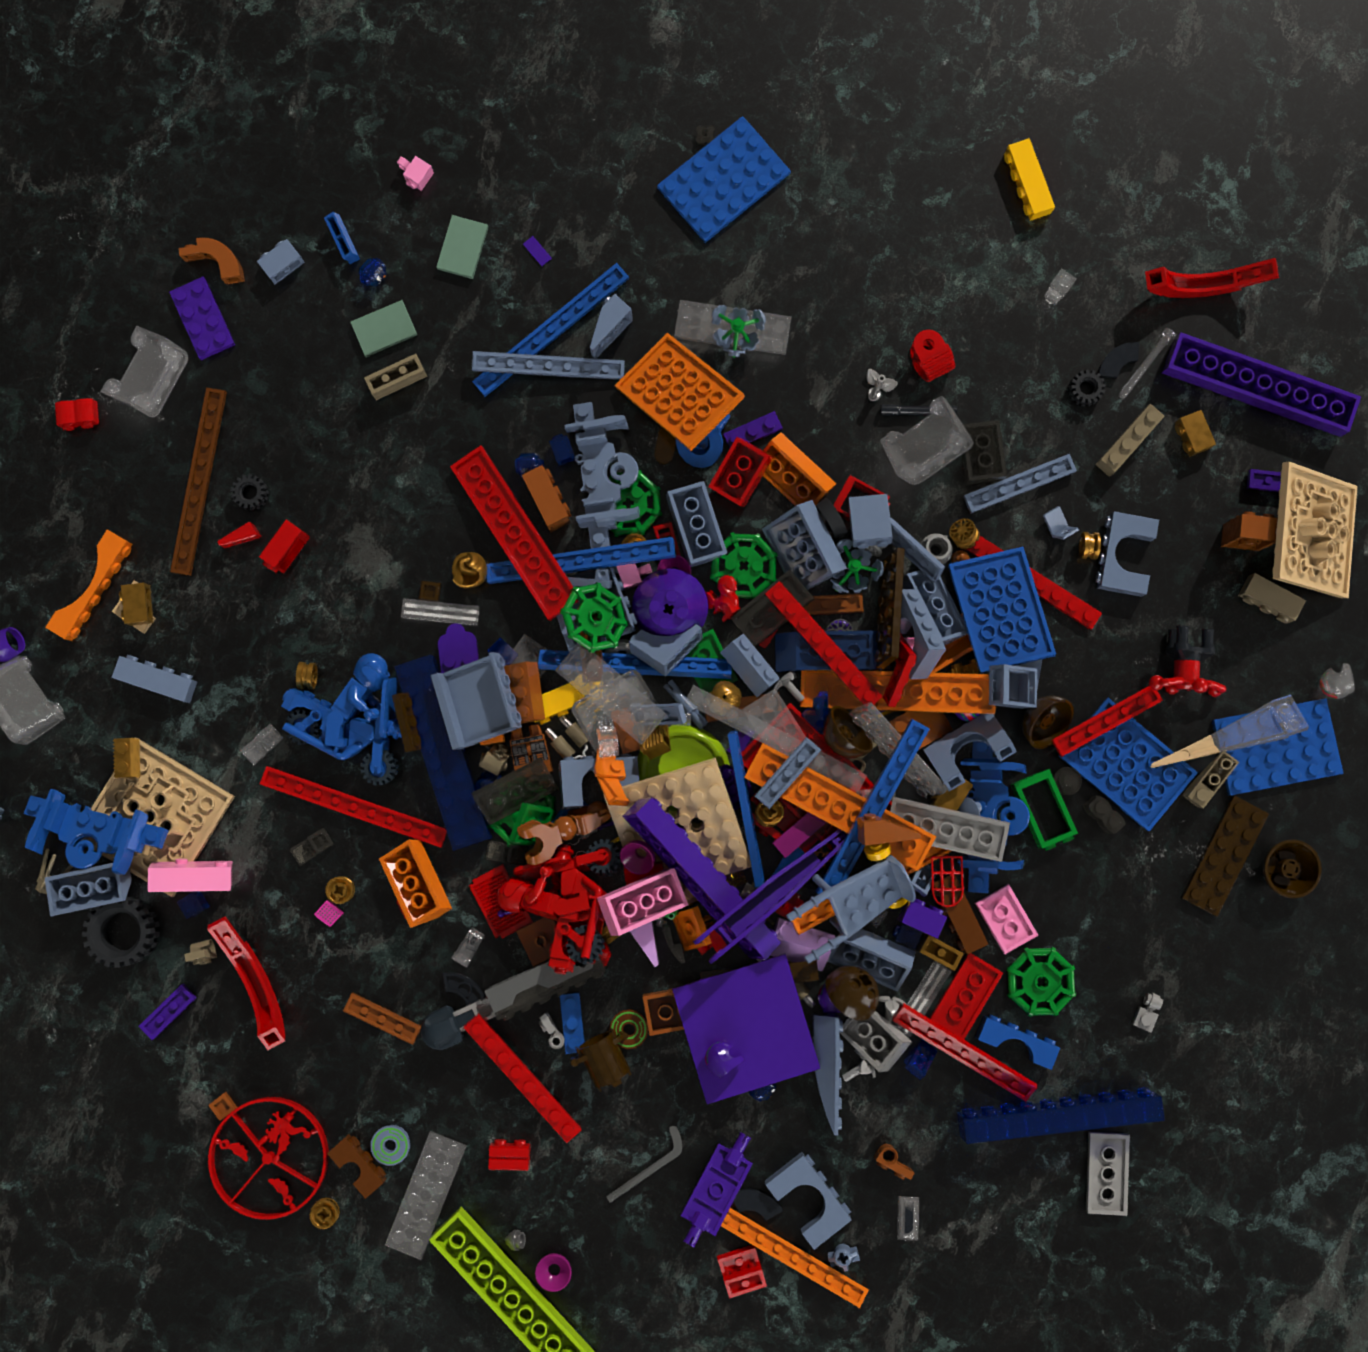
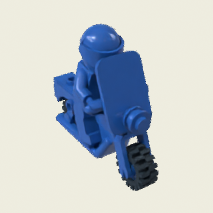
M368 653L360 657L353 672L355 677L350 679L333 706L326 700H318L309 691L303 692L293 688L285 692L282 698L284 702L281 707L288 711L297 710L287 717L286 720L288 722H285L282 728L285 733H289L287 737L292 738L291 741L293 743L297 742L299 745L310 744L338 760H346L355 756L373 742L372 752L366 754L367 756L362 759L364 762L360 765L363 767L361 773L364 772L365 774L363 778H367V782L373 783V785H383L395 778V775L398 773L396 769L399 768V764L396 765L398 760L393 758L394 754L389 753L390 740L388 736L392 735L395 740L399 737L402 738L398 719L395 718L396 711L392 695L397 694V678H389L390 674L384 658L374 653ZM382 689L380 704V700L377 699L372 692H377L378 690ZM366 702L370 704L373 708L369 709L367 707ZM300 707L308 708V709L298 710ZM360 712H364V718L357 717Z

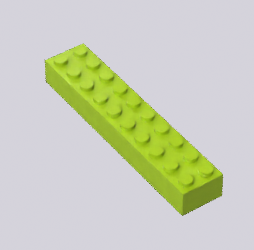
M462 1206L432 1234L429 1241L531 1352H595Z

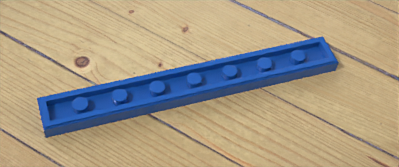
M735 730L728 733V740L755 887H759L765 880L747 780L744 778L745 769L738 731Z

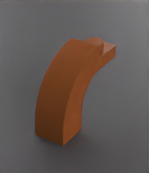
M196 238V246L189 244L185 245L184 248H178L179 256L185 262L201 259L217 261L220 267L221 279L226 285L245 282L240 262L223 243L211 238Z

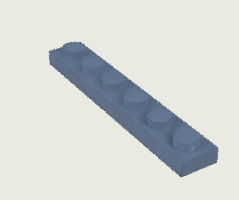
M1067 454L966 494L963 497L970 514L1073 474L1077 470L1070 454Z

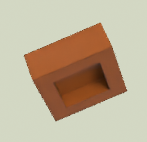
M227 1092L208 1105L219 1121L238 1108Z

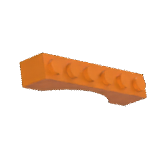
M106 530L97 544V567L89 587L75 602L55 611L45 628L63 639L69 641L75 639L80 633L82 624L89 619L92 608L100 602L102 592L110 586L111 578L120 570L124 557L130 554L133 544L117 534Z

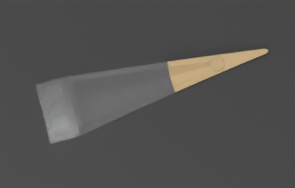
M1288 695L1272 700L1219 731L1152 763L1150 768L1218 754L1223 750L1227 752L1286 739L1291 735L1308 730L1309 726L1292 696Z

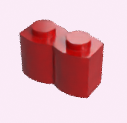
M92 398L55 403L56 425L63 428V430L71 431L79 426L88 429L93 428V425L99 424L98 404Z

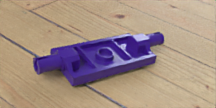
M741 1132L733 1148L728 1149L719 1143L717 1144L680 1214L681 1217L691 1222L692 1226L683 1242L693 1248L702 1231H707L716 1236L753 1164L743 1157V1152L751 1138L749 1136L746 1137Z

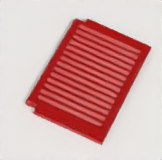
M504 864L473 879L474 884L469 885L494 937L498 938L501 936L502 939L533 923L527 911L506 914L504 917L497 915L499 910H504L497 900L498 890L503 883L511 879Z

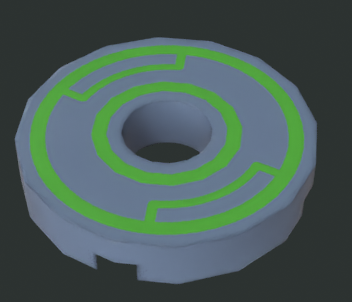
M397 1125L380 1128L371 1140L373 1157L379 1163L386 1166L401 1163L407 1157L410 1150L408 1133ZM393 1140L396 1148L388 1150L386 1148V1141Z

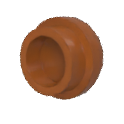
M958 550L952 554L951 563L968 560L970 557L967 552Z

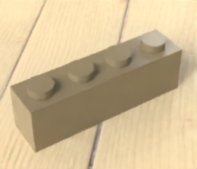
M1149 404L1095 465L1110 477L1164 418V415L1153 405Z

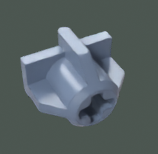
M839 1244L833 1252H828V1261L831 1267L839 1266L843 1267L844 1272L848 1271V1265L851 1262L860 1261L857 1246L850 1248L846 1244Z

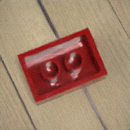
M736 437L708 487L737 505L745 507L772 461L773 456L746 440Z

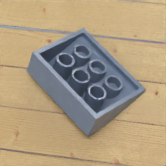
M813 500L796 505L762 528L772 550L778 554L777 560L795 596L847 569Z

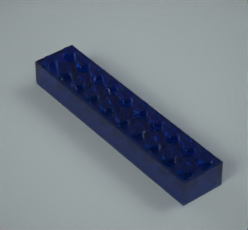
M427 655L394 666L402 692L409 693V697L412 700V710L417 720L418 735L421 738V752L453 851L492 839L493 837L465 750H452L431 675L440 673L435 657Z
M1143 1087L1137 1088L1136 1092L1119 1090L1117 1091L1118 1094L1111 1095L1110 1092L1098 1093V1096L1091 1097L1089 1094L1079 1095L1077 1099H1071V1097H1060L1059 1101L1042 1099L1040 1103L1032 1104V1101L1020 1102V1105L1017 1106L1006 1103L1001 1104L1000 1108L983 1106L981 1107L982 1110L964 1108L962 1112H957L959 1133L966 1144L1165 1121L1162 1096L1149 1090V1088Z

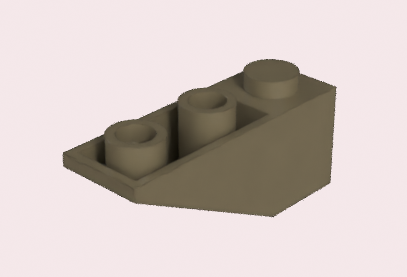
M1223 750L1193 780L1182 796L1196 807L1204 808L1239 762Z

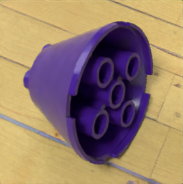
M661 569L645 577L636 588L632 600V613H634L639 630L642 629L645 632L658 636H672L689 630L695 624L703 627L708 614V599L703 586L691 574L678 569ZM665 604H668L669 606H674L672 612H667L665 610Z

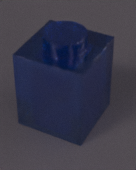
M559 434L549 441L558 466L575 460V455L567 435Z
M194 891L177 901L186 919L193 918L210 908L201 891Z

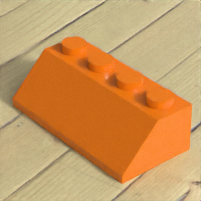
M783 433L774 437L763 450L773 456L763 477L795 506L813 500L816 506L836 485L825 472Z
M409 839L379 858L410 928L434 920L452 909L420 840Z

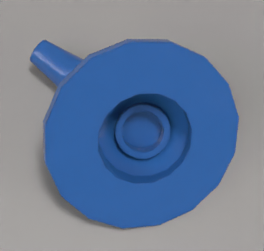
M730 414L692 451L676 439L678 452L686 463L693 467L705 468L712 466L719 460L723 451L721 431L730 419Z

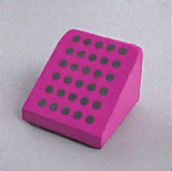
M327 900L314 915L331 927L344 912L333 902Z

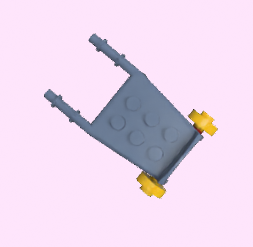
M889 843L865 846L864 852L866 857L871 861H875L876 864L832 887L818 874L813 875L812 880L823 892L815 897H810L811 900L798 908L794 907V910L786 915L791 922L798 917L801 918L802 914L813 907H819L818 904L829 898L835 916L831 917L829 922L841 934L832 940L828 939V942L818 949H812L811 953L804 957L808 964L814 960H819L820 956L831 949L835 950L837 945L850 938L887 908L896 909L905 905L907 901L912 903L915 901L916 895L913 884L904 866L894 856L890 855L891 847Z

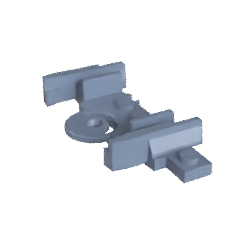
M592 402L573 405L575 423L566 424L564 427L567 433L585 430V432L576 433V443L582 454L576 455L575 461L578 465H582L583 486L580 491L582 493H589L588 498L582 499L585 515L576 516V521L580 528H588L591 549L611 546L609 530L617 529V522L640 518L638 506L627 509H617L616 504L621 501V490L633 485L638 477L639 468L637 462L627 453H616L614 445L608 442L606 431L629 429L628 423L624 415L595 419ZM617 459L618 462L614 463L610 468V474L613 479L621 481V484L611 482L607 476L609 466L617 461ZM619 469L624 471L622 475H617Z

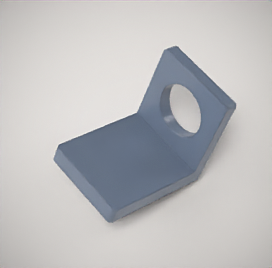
M1060 506L1043 515L1052 538L1065 539L1079 531L1077 527L1068 526Z

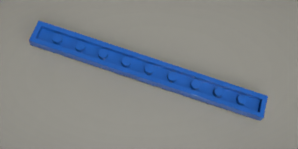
M618 263L614 264L507 353L537 355L629 280V276ZM483 372L472 382L483 396L486 397L513 374Z
M673 537L553 554L564 573L676 558ZM511 561L487 564L488 584L522 580Z
M540 650L538 669L583 672L582 652L570 654L569 651ZM602 653L604 673L664 676L633 654ZM684 657L667 676L731 679L732 667L726 659Z
M913 719L910 720L857 818L864 817V814L868 813L876 814L879 817L883 815L930 728ZM857 818L823 877V880L830 887L848 878L865 845L858 841ZM818 886L816 893L820 894L823 890Z

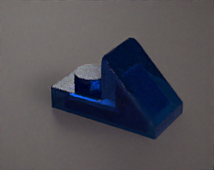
M820 691L813 699V708H806L802 713V717L820 734H823V723L829 712L828 691Z
M921 1039L904 1060L905 1068L921 1080L925 1077L938 1051Z

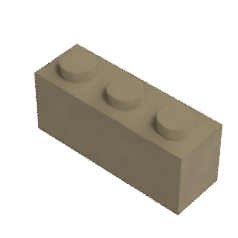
M414 354L366 376L364 379L372 395L378 400L427 377V374L417 354Z
M1256 573L1248 576L1238 595L1243 598L1245 603L1257 605L1262 612L1277 616V620L1283 623L1296 621L1306 602L1301 597Z

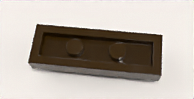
M409 693L392 695L405 753L421 750V738L418 735L417 720L413 714L412 700L409 697Z

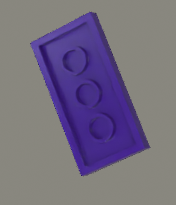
M204 276L169 292L200 360L235 345Z

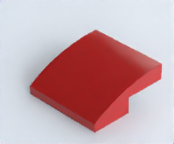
M754 1245L717 1256L729 1298L767 1287Z

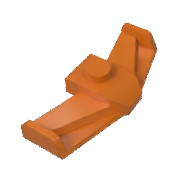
M604 736L598 740L594 765L595 777L598 779L608 805L628 806L629 800L626 798L619 782L624 781L626 773L624 761L616 760L618 737Z

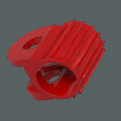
M923 330L916 335L910 348V356L915 370L922 379L930 382L954 369L955 361L952 350L938 332Z

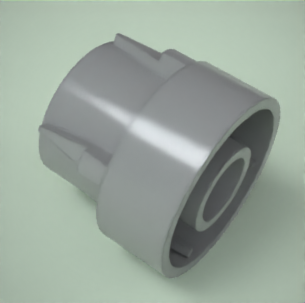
M930 534L920 543L930 553L931 547L937 546L940 549V554L932 555L943 565L951 558L952 544L947 535Z

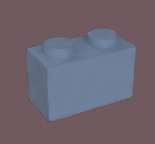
M288 239L278 242L274 249L262 254L257 261L274 284H277L305 263Z

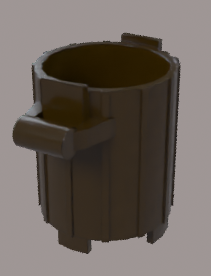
M610 1028V1031L592 1037L578 1048L574 1047L578 1055L569 1059V1063L573 1067L584 1062L599 1092L602 1091L600 1087L612 1085L614 1088L622 1083L621 1079L627 1073L629 1076L631 1075L630 1068L618 1045L619 1042L628 1038V1034L624 1031H620L615 1035L613 1029Z

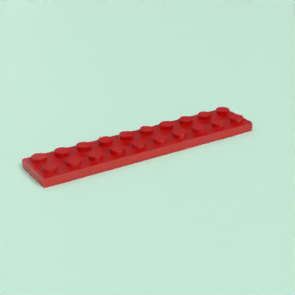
M480 445L450 467L545 616L551 621L561 614L560 610L564 607L574 586L489 455Z

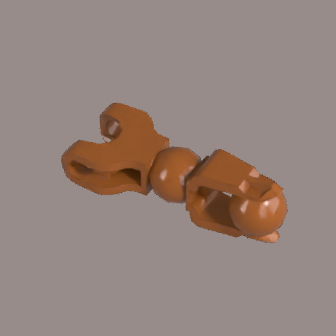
M594 801L588 806H583L581 809L569 810L567 816L559 817L554 823L548 822L543 824L537 820H530L517 828L518 835L524 839L535 837L536 841L534 847L525 854L527 864L537 865L551 859L557 846L563 843L562 840H570L575 834H589L606 823L611 818L607 804L603 801Z

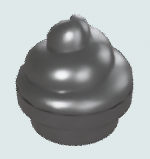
M513 1230L505 1237L504 1241L511 1250L518 1251L524 1248L526 1237L524 1232Z

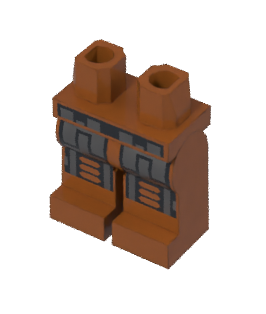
M539 724L529 726V737H523L522 728L511 731L512 740H509L515 779L533 776L534 773L538 775L553 772L545 734H542Z

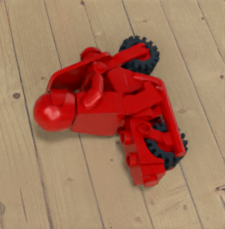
M600 839L599 843L597 841L593 842L594 846L590 845L588 847L590 851L574 857L573 860L571 855H574V851L571 850V846L560 844L555 849L556 854L553 855V858L537 865L527 864L514 868V875L517 877H512L509 881L503 883L498 890L497 900L505 911L522 913L526 910L529 913L558 921L554 927V940L549 949L550 960L548 965L557 974L573 973L576 962L568 954L579 963L587 964L588 962L595 964L599 959L598 955L602 956L603 954L601 950L605 949V945H603L604 939L601 937L605 919L597 898L607 893L581 872L592 871L597 876L606 877L608 875L611 877L613 872L615 874L618 872L617 868L621 869V851L610 840L606 839L604 841ZM551 876L554 887L549 892L543 891L547 883L545 880ZM537 879L535 885L531 884V880ZM561 889V895H562L564 898H561V897L558 895V894H559V893L557 892L558 890Z

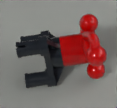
M1178 625L1176 626L1177 629H1168L1166 654L1174 659L1173 678L1163 679L1159 675L1152 676L1149 680L1151 689L1158 691L1164 687L1165 691L1169 694H1176L1179 690L1195 691L1197 693H1204L1207 690L1208 694L1212 697H1218L1226 692L1227 688L1225 685L1200 678V661L1215 654V647H1213L1214 629H1201L1202 639L1201 646L1199 647L1190 646V643H1188L1189 626L1182 625L1181 627Z

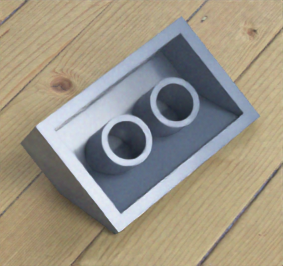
M744 633L720 652L756 697L780 680L779 676Z

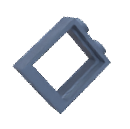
M1005 664L989 666V705L1021 709L1037 708V669ZM1009 673L1019 674V702L1009 701Z

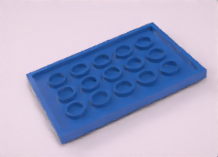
M742 116L660 182L657 188L706 243L790 175L791 171Z
M1024 547L948 565L979 674L989 672V666L1005 664L1016 666L1056 655Z
M1106 698L1091 717L1115 705V703L1110 698ZM1133 718L1062 757L1058 755L1060 759L1146 831H1150L1198 773L1185 761L1150 768L1152 763L1174 752Z
M1326 698L1212 720L1216 743L1220 753L1224 750L1239 762L1225 780L1228 796L1344 774Z

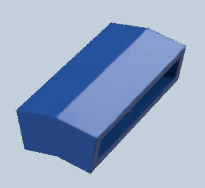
M332 212L324 217L342 258L347 260L349 264L360 260L340 215ZM334 224H337L341 234H338ZM344 242L346 243V246H347V248H348V250H349V253H348V254H347V251H346V249H345V247H344V245H343Z

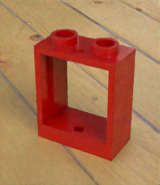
M851 475L848 477L834 503V507L841 518L849 522V513L840 508L852 487L867 495L885 494Z
M286 519L259 557L264 560L262 564L275 573L279 570L284 574L310 536Z

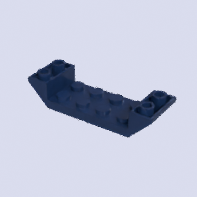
M825 631L859 670L891 671L890 664L884 669L876 668L875 652L878 646L876 642L878 631ZM798 632L775 634L776 672L831 670Z

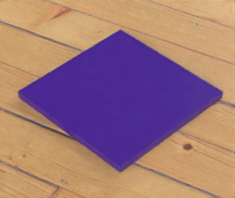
M785 953L672 988L707 1104L821 1069ZM717 1042H725L733 1046L729 1051L731 1057L743 1056L745 1059L743 1063L721 1078L710 1072L705 1062L708 1048Z

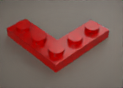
M901 633L899 658L895 660L897 664L883 695L886 704L894 708L902 697V690L909 681V674L912 667L916 664L917 657Z

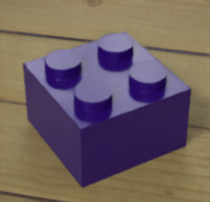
M915 899L913 903L907 901L902 906L897 920L938 939L947 919L946 916L942 915L944 911L931 905L927 908L925 907L926 903L919 899Z

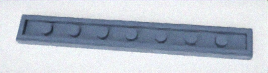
M473 351L472 371L620 380L624 376L625 360Z

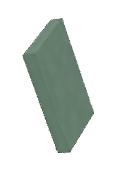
M452 215L437 263V270L473 279L489 228L488 224Z
M403 300L351 321L365 357L417 336Z

